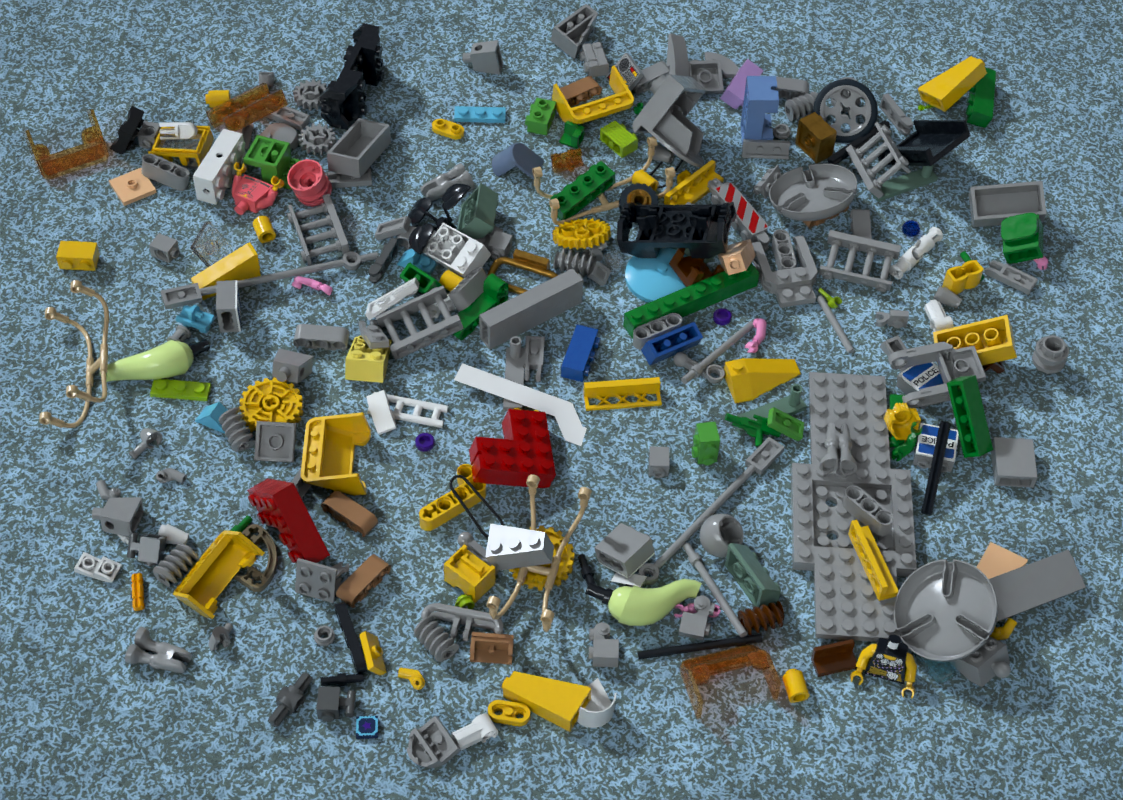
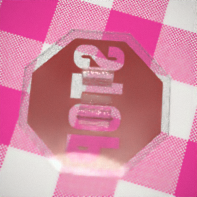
M354 215L338 217L347 242L358 241L366 233L364 220Z

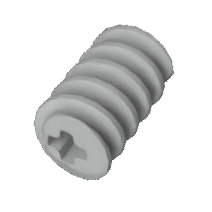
M811 92L810 94L787 100L785 102V113L789 121H793L794 118L799 119L800 116L805 117L806 114H811L818 93Z
M563 248L561 253L557 251L553 268L557 270L560 267L562 272L565 269L568 271L573 268L577 274L580 273L582 277H585L587 274L588 277L593 265V256L586 260V254L579 258V252L572 256V250L566 254L565 248Z
M239 407L224 412L218 420L222 425V430L225 431L229 444H231V449L235 452L244 451L255 444V440L249 441L253 438V435L246 434L250 431L249 427H244L247 422L245 420L240 421L244 416L243 414H237L240 412Z
M178 544L175 547L176 549H173L170 555H166L164 560L159 562V566H155L153 569L156 579L168 588L170 587L169 581L173 584L177 582L174 576L178 578L183 576L180 570L186 573L188 571L186 565L189 567L194 565L191 559L194 561L199 560L194 550L185 544Z
M428 616L417 624L414 636L429 650L436 661L443 662L455 655L459 645L457 643L453 644L454 639L448 638L449 634L447 632L443 633L444 628L438 627L439 623L433 621L434 617Z

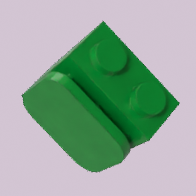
M1025 213L1010 216L1001 222L1003 254L1007 263L1013 264L1043 258V224L1039 214Z

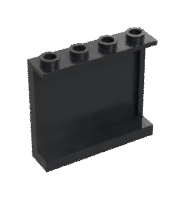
M914 120L916 131L896 146L901 155L908 160V166H932L971 135L966 120ZM889 148L878 156L879 162L890 153ZM893 159L887 165H895L897 162Z

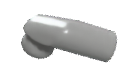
M167 468L158 471L156 479L160 483L175 480L183 484L187 479V475L173 468Z
M104 480L96 483L102 499L120 498V489L116 488L115 490V488L109 490Z

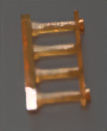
M262 83L206 111L213 128L225 124L227 130L236 132L288 104L282 89L270 94L267 84Z

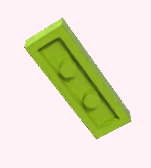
M154 379L150 396L208 401L211 383Z

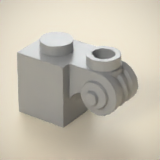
M700 595L694 600V608L697 613L693 614L683 611L679 628L680 636L704 640V635L709 636L711 624L707 623L709 615L713 616L715 603H711L706 596Z
M604 622L596 624L594 628H589V641H593V647L589 646L588 659H593L592 666L618 667L619 639H610V626Z

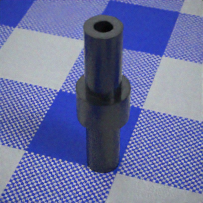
M580 554L577 558L581 566L582 578L586 580L587 585L590 582L596 585L592 567L589 566L585 554Z
M338 673L337 676L320 677L321 686L336 684L338 686H347V683L364 682L363 673L351 675Z

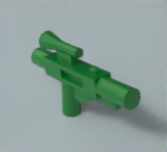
M729 413L725 415V420L732 422L731 426L744 429L749 436L755 438V447H759L763 443V434L779 437L781 434L767 426L768 418L754 414L753 418L756 419L755 421Z

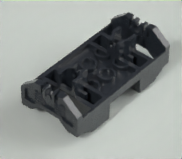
M363 23L354 31L353 42L355 45H349L343 58L346 60L343 70L337 81L332 80L319 97L320 105H322L321 117L331 127L348 130L358 118L366 115L365 86L366 84L377 86L379 81L382 82L384 79V72L382 71L383 59H381L383 48L380 46L379 26Z
M635 202L624 203L623 215H620V219L617 222V242L621 253H628L638 258H657L660 248H689L691 258H712L720 253H726L728 233L731 223L735 221L737 216L734 202L709 205H635ZM637 221L639 231L636 240L628 241L632 223Z

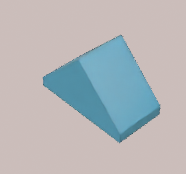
M220 402L206 406L195 422L225 434L218 420L228 409Z

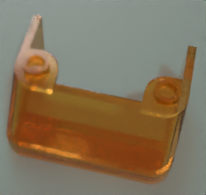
M94 109L86 110L92 126L82 131L81 139L83 144L51 155L45 145H34L28 129L22 130L31 156L42 177L53 179L107 160L109 152Z
M748 644L684 660L680 665V674L696 718H701L703 700L698 685L708 682L712 675L752 666L757 670H762L773 700L778 699L781 682L769 653L755 645Z

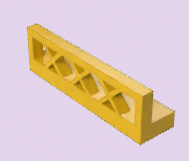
M714 160L709 161L667 192L664 196V205H685L688 202L695 204L710 192L707 187L708 181L717 178L723 183L724 178L715 172L716 162Z
M660 377L584 382L586 411L662 406ZM648 394H656L657 401H649L645 397ZM628 396H635L638 400L636 402H629L626 398ZM610 397L619 399L616 404H611L607 400ZM596 398L601 402L598 405H589L588 399Z
M852 520L848 535L878 601L896 597L899 590L869 526L861 527L858 520Z

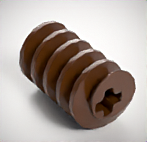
M776 601V603H769L768 606L763 604L760 608L755 606L752 610L749 608L745 609L744 612L740 610L738 611V619L747 634L752 635V629L754 628L755 632L759 633L760 626L764 631H767L768 624L772 629H775L776 622L779 627H783L784 611L780 601Z

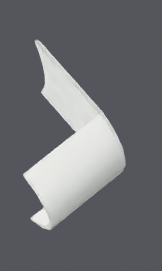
M597 678L588 685L591 688L590 702L585 709L583 707L579 708L577 722L584 727H601L610 721L614 713L616 693L611 703L601 682Z

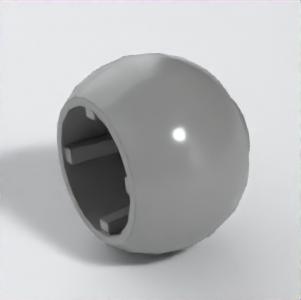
M712 515L701 526V545L712 556L724 558L727 556L728 544L736 543L742 545L744 533L742 526L731 515Z

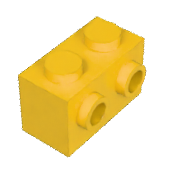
M60 241L56 259L59 269L96 271L100 253L97 242Z

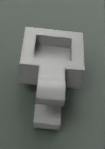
M890 310V313L876 312V326L883 327L888 324V326H893L894 328L906 327L909 311Z

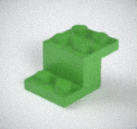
M259 135L256 136L243 158L244 164L261 168L263 182L271 184L272 177L277 176V183L282 179L284 181L283 188L291 189L287 181L289 170L294 164L302 161L291 157L290 143Z

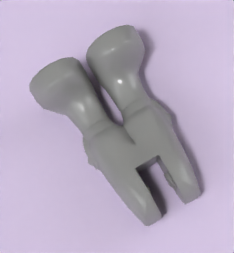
M459 163L447 173L440 174L421 186L420 190L423 195H426V198L435 201L442 198L446 190L454 184L469 185L471 187L469 191L474 190L475 185L471 175L465 170L464 165Z
M829 423L824 442L827 454L820 460V470L824 473H832L837 469V449L841 451L840 472L844 475H852L857 471V462L851 455L853 444L850 439L848 425L843 423L841 433H835V423Z
M139 627L135 635L134 644L128 647L125 655L126 663L149 664L154 669L175 673H184L187 668L184 663L178 660L188 663L192 659V654L183 648L170 643H160L152 640L149 630L145 627ZM143 650L155 652L157 654L152 655L147 652H144Z

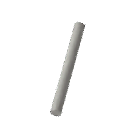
M819 296L817 301L847 353L855 352L823 296Z

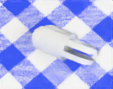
M191 122L159 123V127H175L160 129V134H175L161 136L160 140L192 139L197 135L198 129Z

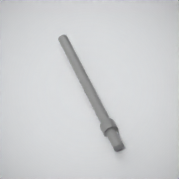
M748 322L698 365L692 366L689 372L681 378V381L687 384L693 378L701 375L702 370L754 328L753 322Z
M689 542L685 543L682 547L688 555L690 564L693 567L695 566L741 638L746 636L745 628L706 570L699 553H695Z

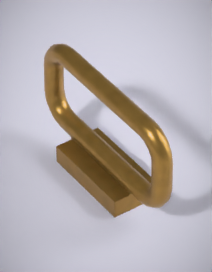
M515 249L513 259L499 257L494 260L487 276L492 273L495 274L501 264H507L551 279L558 276L550 270L549 259ZM508 284L509 292L520 295L528 291Z

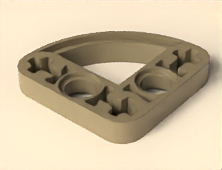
M252 524L242 534L256 546L261 541L264 543L269 554L266 570L264 573H261L253 566L241 567L240 569L248 571L247 574L240 576L236 573L233 578L251 591L261 592L272 581L277 569L278 558L275 543L269 533L260 525ZM251 532H253V533L258 532V535H257V536H256V535H253V536L251 537ZM253 579L256 580V581L261 580V584L256 583V584L254 585Z

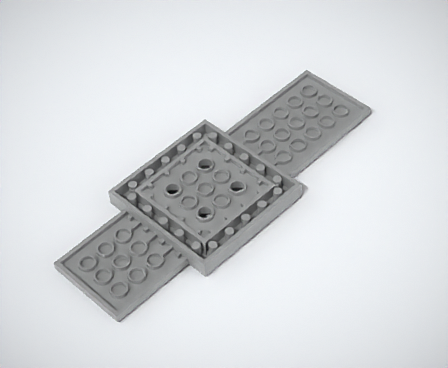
M809 372L811 464L792 463L791 466L792 570L814 571L815 638L877 642L878 638L888 639L892 634L900 637V632L896 630L894 623L896 597L878 601L848 535L851 521L858 519L849 513L842 504L846 488L855 485L889 510L894 516L890 533L886 536H879L872 530L870 531L878 539L876 542L896 586L897 576L909 577L917 570L910 470L891 469L889 432L884 421L887 410L885 376ZM831 422L835 423V433H841L843 423L848 425L850 439L853 444L851 455L857 462V471L852 475H844L840 472L841 451L837 449V469L832 473H824L820 470V460L827 454L824 442L828 425ZM831 500L834 501L837 505L834 507H830L826 504V502ZM858 520L861 527L865 526L862 522ZM833 533L837 535L838 538L836 540H831L827 537V535Z

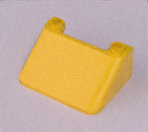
M363 412L314 417L306 423L300 473L303 482L334 491L338 490L354 496L366 495V484L361 480L358 473L353 474L355 446H365L371 438V429Z

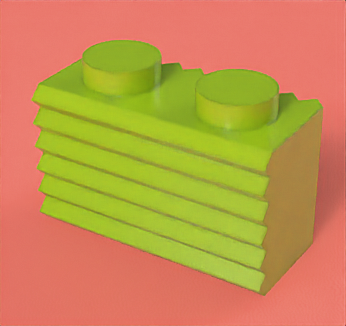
M616 120L600 129V140L621 158L638 149V137L634 133L631 134L625 125L619 124Z

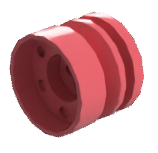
M305 159L299 161L288 172V184L302 204L311 207L318 206L324 203L322 195H331L332 183L321 165L315 160Z

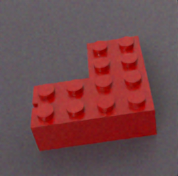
M508 409L502 421L504 439L475 437L469 449L470 462L473 465L471 468L473 483L528 487L526 485L528 476L533 474L540 478L537 488L550 487L556 472L545 412Z
M267 478L247 490L251 505L256 507L259 512L257 514L259 521L267 526L278 528L280 532L279 538L284 545H287L290 551L288 556L293 563L296 562L297 564L298 558L318 563L330 556L294 483Z

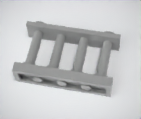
M876 122L875 126L879 131L861 148L856 149L849 145L846 151L868 191L879 199L884 195L881 190L884 182L901 168L908 174L911 170L908 167V160L901 155L891 138L890 129L886 125L882 126ZM883 138L885 142L867 158H863L864 153ZM889 148L890 153L870 169V163ZM893 159L896 160L897 163L881 177L875 179L876 174Z
M330 194L322 195L324 203H321L320 206L294 213L292 205H288L290 213H287L289 223L294 224L303 251H300L303 262L307 261L308 266L312 265V257L336 250L338 252L342 251L343 255L346 252H350ZM322 212L328 214L326 218L299 225L297 221L298 219ZM325 225H332L333 227L330 228V231L303 238L302 235L304 231ZM328 238H337L334 244L308 251L306 246Z
M830 230L827 243L831 244L832 247L827 266H820L819 275L828 280L835 278L874 287L880 292L890 291L892 281H888L887 278L892 259H898L901 246ZM839 247L849 249L844 270L834 268ZM857 251L867 253L862 275L851 272ZM874 255L885 257L880 279L869 276Z
M443 285L435 287L431 291L389 311H384L375 317L379 327L383 328L386 326L393 344L389 347L395 360L464 329L458 314L451 316L443 300L448 297ZM434 303H437L445 319L437 324H434L426 308ZM420 310L428 328L417 332L410 315ZM403 318L411 336L400 340L393 323Z

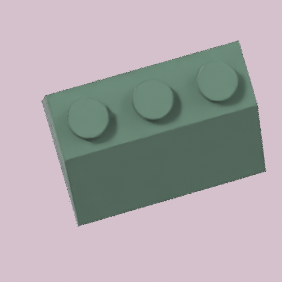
M480 184L461 205L457 230L473 239L484 238L487 233L490 234L495 228L494 220L497 216L496 208L499 204L497 202L498 194L485 185Z
M728 544L725 567L754 607L760 608L763 604L768 606L771 602L776 603V601H779L781 589L776 582H773L768 570L759 563L757 555L751 552L746 545Z

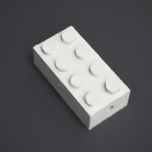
M227 129L221 131L193 175L197 200L217 205L218 201L224 198L225 190L231 187L232 179L237 174V171L234 169L235 162H239L238 169H240L242 159L246 155L242 133Z

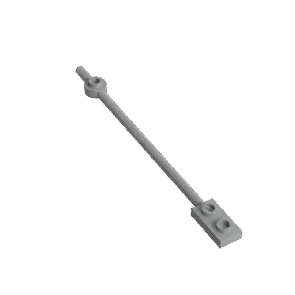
M350 251L346 252L343 255V259L239 280L238 287H247L342 266L348 270H356L361 262L376 260L378 253L359 255L356 252ZM198 283L161 290L165 310L202 302V296L216 293L217 285L199 289Z
M768 437L746 459L745 465L748 468L654 564L646 563L640 567L639 575H652V577H646L641 588L644 584H655L659 579V569L702 526L704 521L712 516L754 472L761 475L784 452L785 447Z

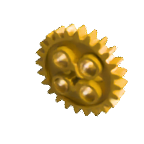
M594 218L564 222V224H559V227H555L552 233L555 244L563 246V248H576V250L579 248L586 249V247L593 248V245L600 246L599 243H605L611 237L609 224L605 223V221L600 222V219L594 221Z

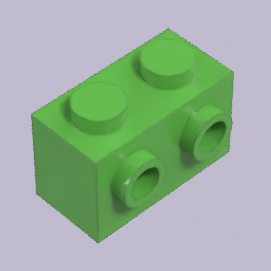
M536 98L535 103L530 106V115H527L525 119L527 132L547 136L556 114V101Z
M716 422L696 424L695 435H693L694 444L691 450L692 457L697 459L698 464L711 465L717 462L720 438Z

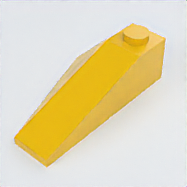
M742 358L727 361L724 366V378L735 404L754 400L763 393L773 390L778 385L801 375L795 359Z

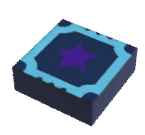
M356 716V739L378 738V716Z

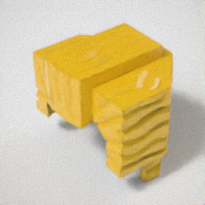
M895 403L892 410L887 409L884 416L886 426L896 440H907L908 435L911 434L912 423L917 422L913 428L918 430L921 422L916 408H909L907 403Z

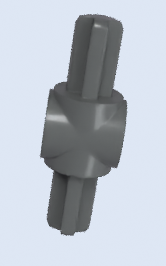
M303 673L294 685L285 686L279 692L276 698L277 708L268 718V722L273 727H278L287 714L297 713L298 711L296 710L300 704H304V692L313 681V678L308 673Z

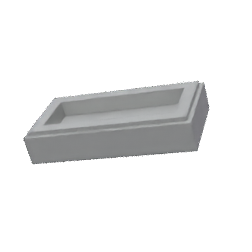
M404 216L378 225L374 237L379 241L406 233L411 219L409 216Z

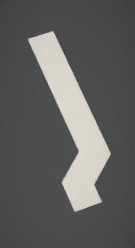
M462 363L454 378L455 381L554 416L565 441L579 446L582 445L587 428L582 426L573 403Z

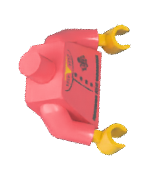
M235 162L234 169L237 171V174L234 175L232 183V197L234 198L235 205H237L234 208L235 212L239 215H243L246 210L257 213L259 210L272 206L278 194L277 190L284 186V181L280 179L277 183L278 177L273 176L271 184H268L246 174L242 176V173L246 172L247 167L243 163L242 168L238 169L239 162Z

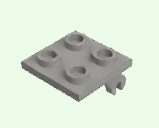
M298 558L295 592L334 603L336 592L342 584V578L338 577L342 573L348 572L350 565L347 563L345 567H342L343 562H339L329 567Z

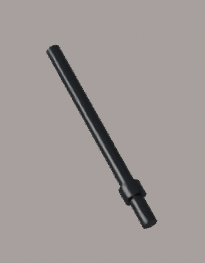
M757 634L741 638L739 635H736L735 638L637 651L638 659H646L732 646L740 648L746 647V644L762 642V636Z

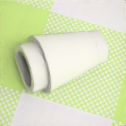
M162 524L158 535L167 536L166 544L186 545L189 538V533L169 524Z

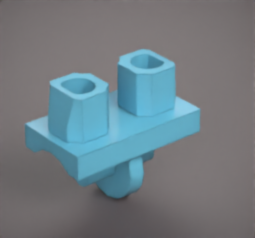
M197 305L192 307L184 306L181 313L176 316V321L182 323L183 326L199 329V332L207 333L215 320L214 315L201 311Z

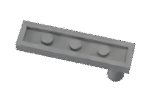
M518 336L512 337L510 339V347H506L505 379L524 385L525 348H521V338ZM504 398L503 410L508 411V409L514 408L522 410L523 405Z

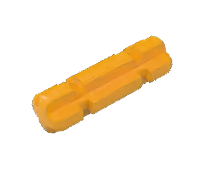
M134 573L131 576L132 605L134 611H141L145 608L143 576L141 573Z

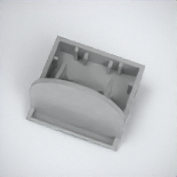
M670 74L666 77L661 75L650 88L654 95L633 121V131L635 133H650L682 160L693 166L702 167L704 160L699 155L704 132L687 119L686 116L706 92V89L692 77Z

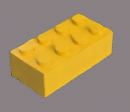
M1008 315L933 332L934 343L944 341L952 345L954 349L975 346L982 366L1017 358L1012 326Z

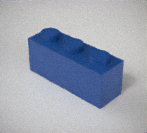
M692 322L647 341L641 351L649 366L674 356L678 352H683L698 345L703 336L696 323Z
M576 325L561 366V377L583 382L584 377L589 376L591 369L589 363L594 362L596 355L594 349L599 348L601 340L598 337V329Z

